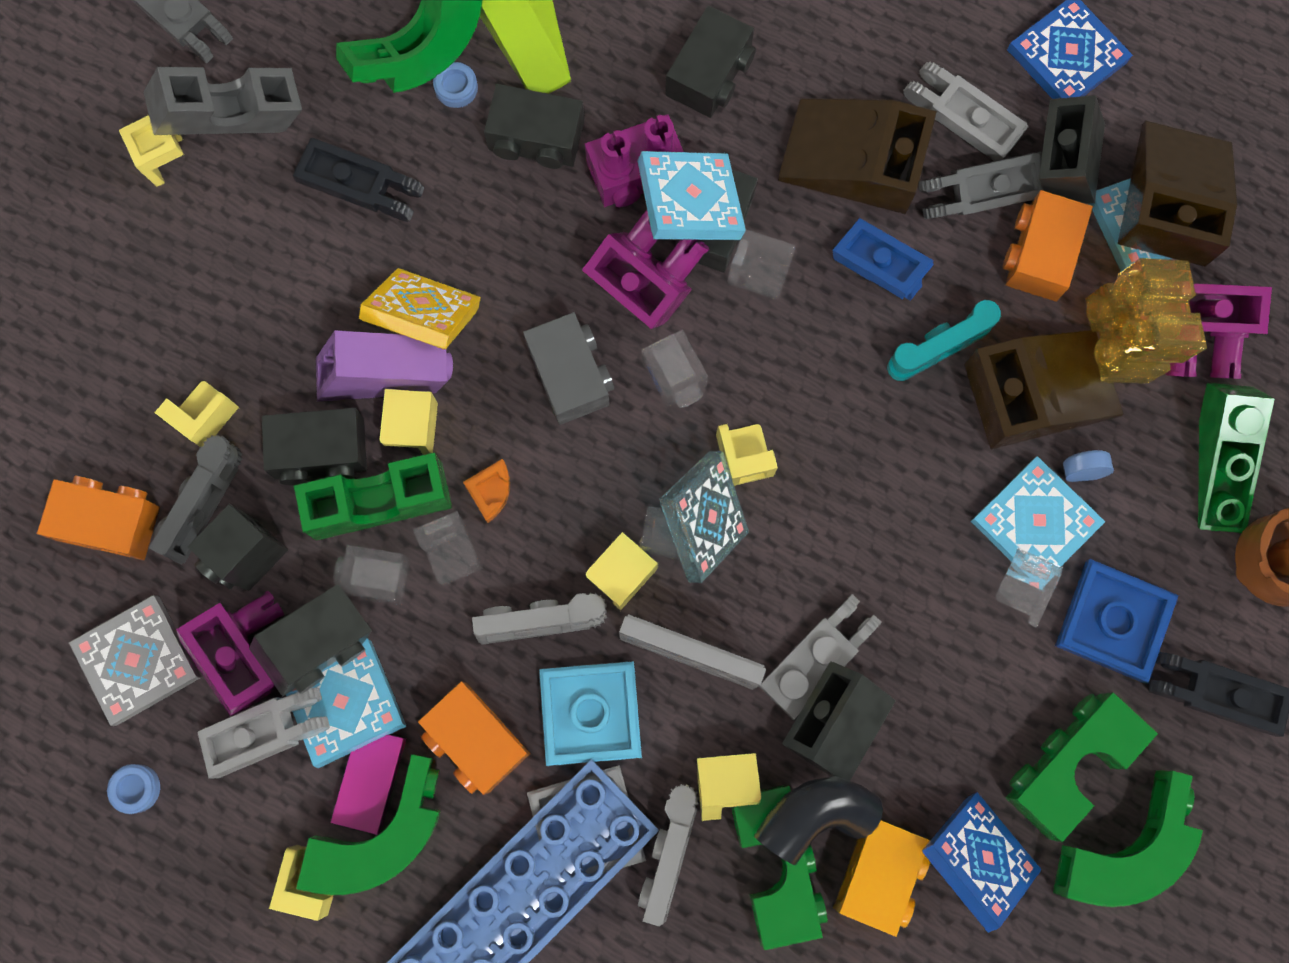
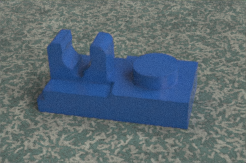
M861 218L858 219L832 250L835 261L901 299L905 297L911 300L922 287V278L934 265L933 260Z

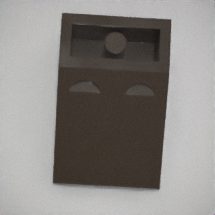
M800 99L778 181L906 214L917 191L937 111L895 100Z
M1145 120L1141 127L1118 245L1206 267L1230 247L1237 209L1232 142Z
M1096 330L1022 337L978 348L964 364L991 450L1124 415Z

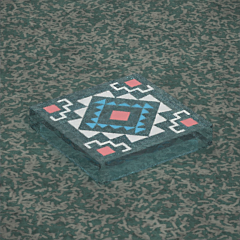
M709 451L659 499L688 582L702 583L749 533L723 451Z

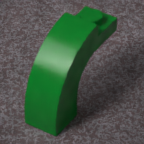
M421 0L412 20L400 31L383 38L336 43V59L353 83H373L378 79H384L393 93L418 87L441 74L461 55L477 27L482 0Z
M411 754L398 811L390 825L377 837L360 842H348L318 835L310 837L296 889L325 895L354 894L379 886L403 871L426 846L440 816L441 810L423 806L424 797L434 798L440 770L431 768L434 758Z
M1156 770L1146 824L1140 836L1127 848L1116 853L1097 854L1062 845L1053 894L1096 906L1120 907L1144 902L1171 887L1191 864L1203 833L1201 829L1184 825L1185 817L1190 814L1194 805V790L1191 788L1193 776L1176 771Z

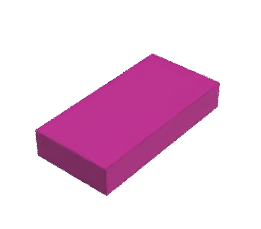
M386 735L350 753L331 823L376 835L381 833L405 746V738Z

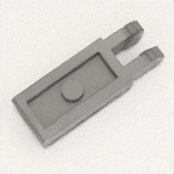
M926 62L919 70V74L921 75L920 78L939 92H943L940 97L915 81L910 82L903 90L907 100L916 106L937 111L935 120L993 161L1004 159L1028 128L1026 122L959 75L955 77L934 62Z
M590 592L589 595L585 593L576 594L571 602L565 605H559L557 600H541L531 603L529 610L512 612L509 606L491 607L483 611L484 616L472 617L473 632L478 642L482 645L587 630L590 627L596 628V626H601V623H605L604 619L607 618V615H605L607 610L605 608L607 605L604 603L605 599H602L601 595L598 596L596 593L591 594Z
M853 594L828 619H822L759 686L792 720L800 714L830 661L845 667L859 652L857 648L882 623L873 615L871 618L865 619L858 627V631L847 640L835 627L857 609L860 601Z
M317 687L310 688L302 694L297 692L284 698H273L198 731L208 778H221L299 744V740L311 738L330 729L328 718L325 716L313 717L294 726L290 713L320 702L322 700L320 689Z
M680 784L678 787L675 786L674 790L671 789L670 799L666 801L664 810L671 823L668 831L659 830L652 853V858L660 860L655 879L646 877L638 902V907L646 909L643 922L659 927L666 922L697 813L696 805L699 804L697 802L699 799L697 797L698 792H694V788H690L687 784L686 786Z

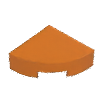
M503 459L463 482L487 523L501 512L509 496L510 476Z

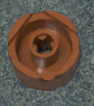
M1289 508L1252 522L1240 535L1235 551V572L1240 583L1245 585L1260 600L1283 607H1289Z

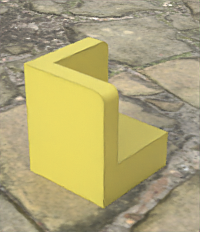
M149 115L119 130L135 167L156 187L164 184L165 182L158 167L184 155L178 143L182 141V136L154 135Z
M202 381L180 407L166 398L154 413L196 445L203 447V442L210 438L211 435L216 436L239 407L223 393L217 391L207 382Z
M385 389L380 442L384 446L419 448L423 455L433 453L438 402L432 392Z
M728 424L718 426L716 437L725 472H727L729 477L727 479L729 487L774 477L778 468L773 450H767L760 425L755 424L730 431Z
M622 532L588 569L586 576L621 611L658 568V563Z
M756 753L697 758V780L702 821L721 819L722 808L757 805L761 802Z
M300 845L288 847L284 853L269 909L318 921L328 916L333 895L317 894L296 889L306 847Z

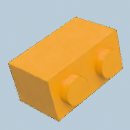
M880 821L872 834L857 840L833 909L844 916L897 937L900 926L906 928L914 912L915 899L910 898L916 879L923 880L929 869L930 861L923 854L922 850L930 840Z

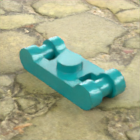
M991 300L980 301L967 318L959 324L950 327L948 322L928 332L924 336L926 342L918 346L913 343L901 344L887 364L889 375L897 381L907 380L984 338L1001 317L999 306Z

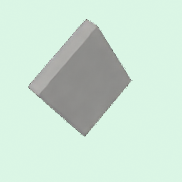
M629 614L625 616L619 631L620 640L752 690L761 685L766 671L765 665Z

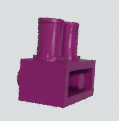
M668 114L658 115L656 119L650 118L639 125L622 131L616 130L613 131V134L607 133L602 138L585 143L586 162L604 207L613 204L617 207L628 206L636 202L640 195L644 193L637 162L642 151L684 152L675 132L673 122Z
M646 210L629 233L608 234L582 271L650 329L664 325L692 289L687 285L685 278L701 257L708 252L709 247L703 241L700 243L696 242L697 239H681L664 262L658 261L652 256L650 251L658 239H653L648 211Z
M1192 283L1157 284L1153 329H1163L1165 334H1170L1167 371H1165V375L1197 377L1196 364L1199 336H1204V331H1210V336H1214V346L1209 377L1241 379L1244 338H1249V333L1268 334L1272 287Z
M269 591L263 593L264 595L233 614L229 611L226 612L222 604L218 603L176 629L179 641L230 717L243 712L274 691L273 682L249 650L250 646L247 638L276 619L284 616L278 602L274 604L275 598Z

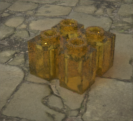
M1139 258L1118 274L1115 283H1105L1086 298V312L1091 324V330L1099 332L1101 338L1096 343L1094 350L1101 382L1150 383L1170 371V363H1184L1207 349L1200 313H1191L1188 300L1195 297L1196 293L1189 261Z

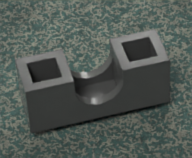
M157 67L143 91L154 135L280 133L286 131L302 111L292 68H248L245 74L235 81L210 84L207 82L204 67Z

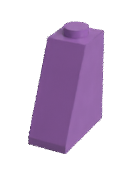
M335 330L316 357L317 402L384 397L385 389L436 393L452 376L451 353H446V349L438 348L402 334Z

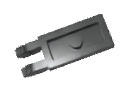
M132 0L182 47L186 45L205 63H208L214 56L210 48L196 37L202 29H208L219 42L225 45L233 40L228 30L198 0Z
M1041 152L952 170L949 175L920 180V191L933 192L953 185L955 202L936 203L924 208V219L956 213L957 215H967L1034 200L1039 191L1043 190L1039 181Z
M211 435L210 438L203 442L204 446L200 447L196 453L199 466L197 465L193 474L187 477L181 484L177 501L168 516L158 523L154 532V540L149 549L181 565L182 563L185 564L192 552L187 546L205 529L237 473L238 465H241L240 462L243 460L241 458L243 454L240 452V449L234 444H229L230 441L223 436Z

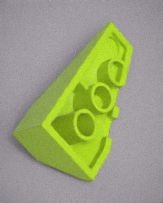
M482 0L480 18L526 90L550 94L571 82L553 0Z

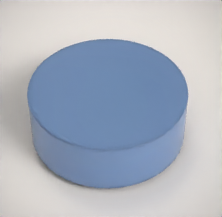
M453 62L445 71L433 79L437 98L448 107L459 108L466 106L476 97L478 84L475 73L469 66L463 63Z
M1103 450L1077 453L1068 457L1063 462L1066 480L1069 482L1097 480L1114 472L1111 455Z
M141 764L126 765L118 769L110 778L107 787V795L111 805L119 812L125 814L140 813L148 810L154 805L160 794V780L157 774L150 767Z

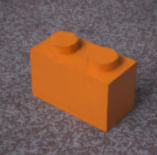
M1043 190L1039 191L1030 205L1024 203L1015 223V229L1021 231L1018 244L1012 243L1003 263V269L1009 271L1005 286L1057 302L1070 287L1093 206Z
M74 476L72 483L53 480L37 531L38 535L63 543L145 560L160 509L159 506L146 500L147 492L126 486H119L117 493L101 490L103 483L80 476Z
M462 681L418 721L426 731L421 736V739L439 758L445 753L458 766L453 772L454 776L471 794L477 789L483 795L490 793L531 754L475 691Z

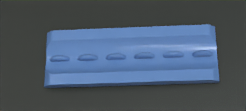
M591 759L387 963H529L647 844L659 829ZM595 773L601 780L599 782L589 779L582 782L578 788L573 789L588 774ZM544 818L540 828L542 839L539 841L536 825ZM632 826L633 834L629 837L627 830ZM638 836H639L640 839H639L638 842L632 847L631 844H633V843L637 840V838H638ZM621 858L607 873L602 874L605 862ZM598 865L595 873L586 874L585 871L588 868Z

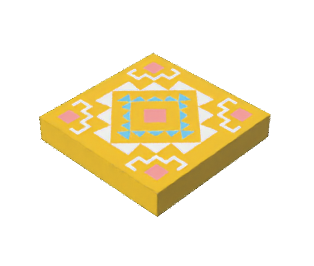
M397 268L361 304L359 319L438 348L447 349L476 314L481 297Z

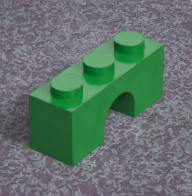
M434 452L388 463L389 470L387 472L368 478L346 479L342 475L294 485L302 530L317 541L451 509L452 504L443 464Z
M1114 692L1098 694L1097 696L1091 693L1081 700L1072 711L1076 720L1065 732L1061 728L1053 732L1041 746V750L1045 753L1033 767L1029 763L1024 765L1009 782L1013 790L1007 795L1006 799L1049 840L1063 842L1094 807L1079 791L1075 782L1076 766L1085 755L1089 753L1096 755L1110 769L1127 770L1158 734Z
M782 785L761 790V802L757 805L731 807L739 846L746 848L763 845L754 837V834L773 807L786 793L791 791L790 786ZM811 844L796 866L781 858L782 874L775 886L766 891L749 894L759 942L763 950L823 938L820 924L827 923L828 919L821 892L813 893L809 874L817 871Z

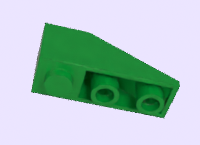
M1216 383L1206 384L1199 418V529L1242 533L1248 525L1275 398L1254 387Z

